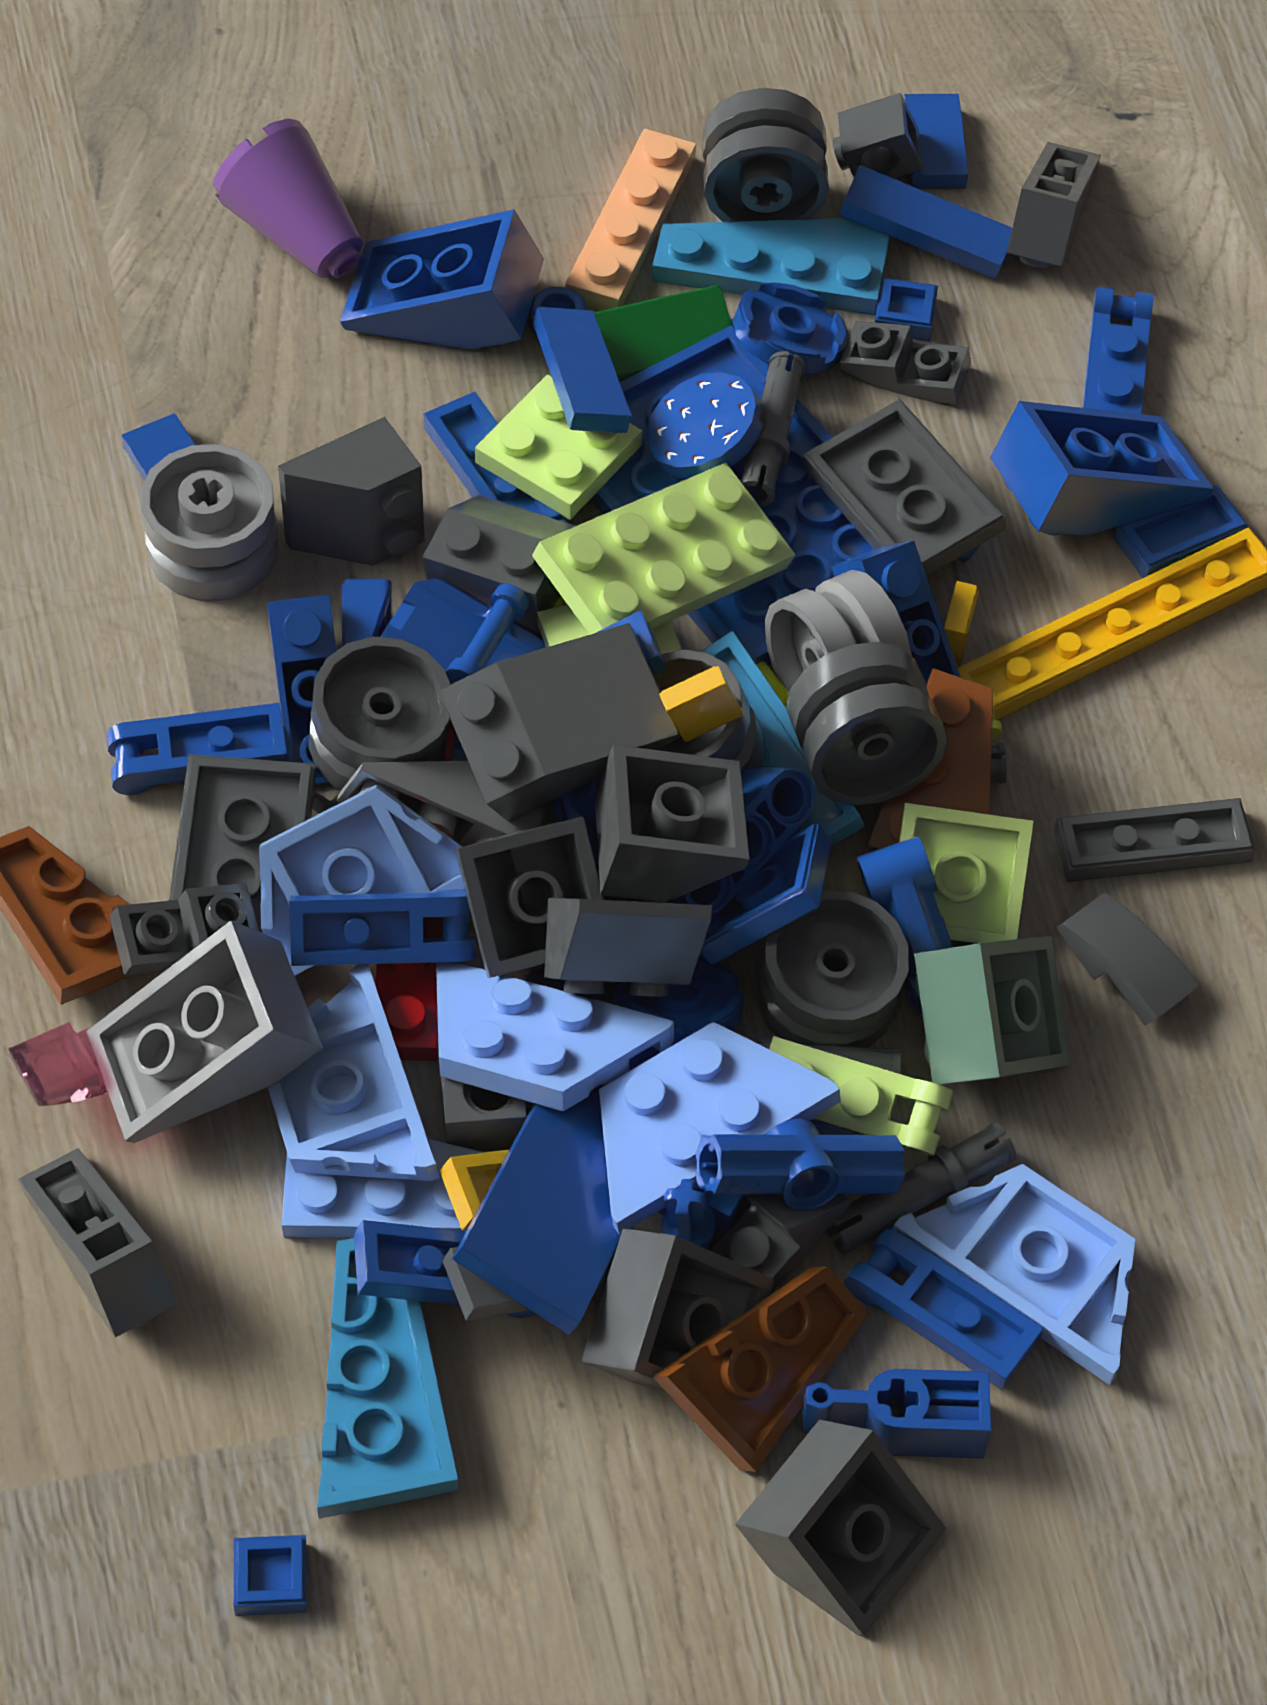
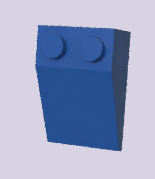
M515 209L367 241L362 251L340 323L345 330L470 350L521 340L544 257Z
M1019 401L990 456V459L1005 480L1006 486L1013 492L1028 515L1030 523L1038 532L1052 536L1059 534L1092 535L1208 499L1214 490L1165 419L1161 416Z

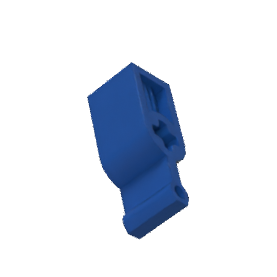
M892 1369L877 1375L870 1383L868 1390L832 1389L829 1385L818 1382L806 1387L802 1411V1432L808 1434L819 1420L873 1430L892 1456L983 1459L991 1433L989 1372ZM890 1407L899 1408L900 1418L892 1416Z

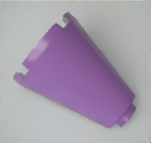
M287 118L272 122L262 128L268 135L266 138L254 146L246 138L224 160L214 177L213 186L219 192V194L215 195L224 207L320 278L330 276L335 278L343 277L351 272L359 263L361 258L359 252L363 246V240L308 130L300 121Z

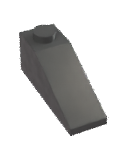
M1047 142L1021 189L1007 253L1020 256L1021 262L1032 267L1050 268L1053 264L1063 265L1070 251L1101 158L1100 154Z
M79 1148L18 1179L26 1197L90 1304L115 1338L131 1329L150 1323L157 1315L177 1305L153 1242Z

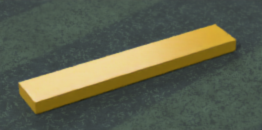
M1248 527L958 667L960 677L993 689L994 719L998 720L1267 588V548Z

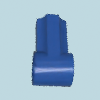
M918 836L857 857L858 867L869 899L879 903L897 920L908 943V974L917 972L914 953L953 947L933 894L937 891L935 878L923 844Z

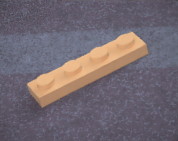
M644 128L565 283L566 288L576 291L583 297L587 306L600 310L623 306L662 224L695 161L696 143Z

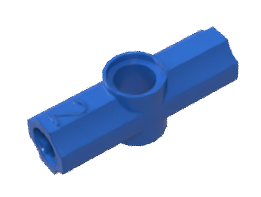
M798 1118L777 1124L766 1135H702L695 1152L697 1160L696 1180L701 1191L705 1194H781L786 1204L792 1209L807 1211L825 1205L836 1194L898 1193L905 1178L903 1166L905 1151L896 1135H820L813 1123L809 1120Z

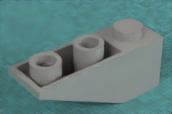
M468 761L363 762L340 791L337 802L341 803L378 785L463 847L541 826L545 805L508 822L486 804Z

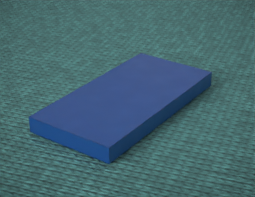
M601 1085L595 1087L587 1098L565 1111L534 1103L452 1257V1260L568 1335L580 1324L621 1236L615 1230L611 1216L599 1089L603 1087Z

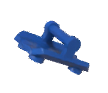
M439 578L415 582L380 636L402 639L426 650L444 668L450 685L496 662L546 648L542 636L517 622V620L524 616L530 605L528 596L519 587L507 583L500 584L491 596V606L449 581Z

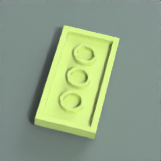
M723 463L542 540L532 556L590 635L640 610L650 623L651 628L654 629L787 569L795 557V553L728 464Z

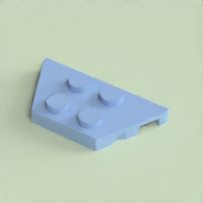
M375 785L260 844L262 933L281 941L291 966L290 896L435 893L444 890H463L465 887L455 849L463 846L380 786ZM314 965L291 966L295 976Z
M437 962L439 1065L440 1076L565 1111L587 1098L595 1087L609 1084L629 1072L630 1058L650 1046H653L659 1052H663L671 1047L674 1042V1021L506 975L487 978L484 969L458 962Z
M357 964L349 971L351 983L328 1003L325 1004L318 998L308 1007L323 1049L276 1084L267 1087L289 1159L295 1173L425 1181L441 1178L368 964Z
M712 1022L600 1088L610 1207L615 1230L620 1235L622 1229H630L665 1208L664 1195L668 1188H679L681 1179L694 1180L696 1189L699 1187L696 1180L697 1160L695 1152L702 1135H766L774 1126L786 1120L798 1118L811 1120L841 1102L839 1087L834 1081Z
M1024 1164L994 1176L993 1180L985 1186H971L948 1196L946 1204L916 1218H914L912 1213L900 1217L894 1224L896 1231L902 1233L1042 1326L1044 1329L1041 1339L1108 1385H1111L1120 1366V1346L1123 1323L1127 1311L1128 1283L1133 1264L1135 1238Z

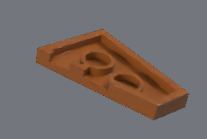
M27 826L0 837V911L59 1003L62 1005L132 976H124L109 917L116 906L129 905V903L119 895L111 898L85 878L86 870L33 828Z

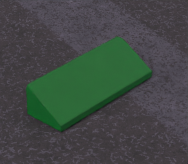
M719 285L594 312L619 381L628 379L732 325L725 297Z

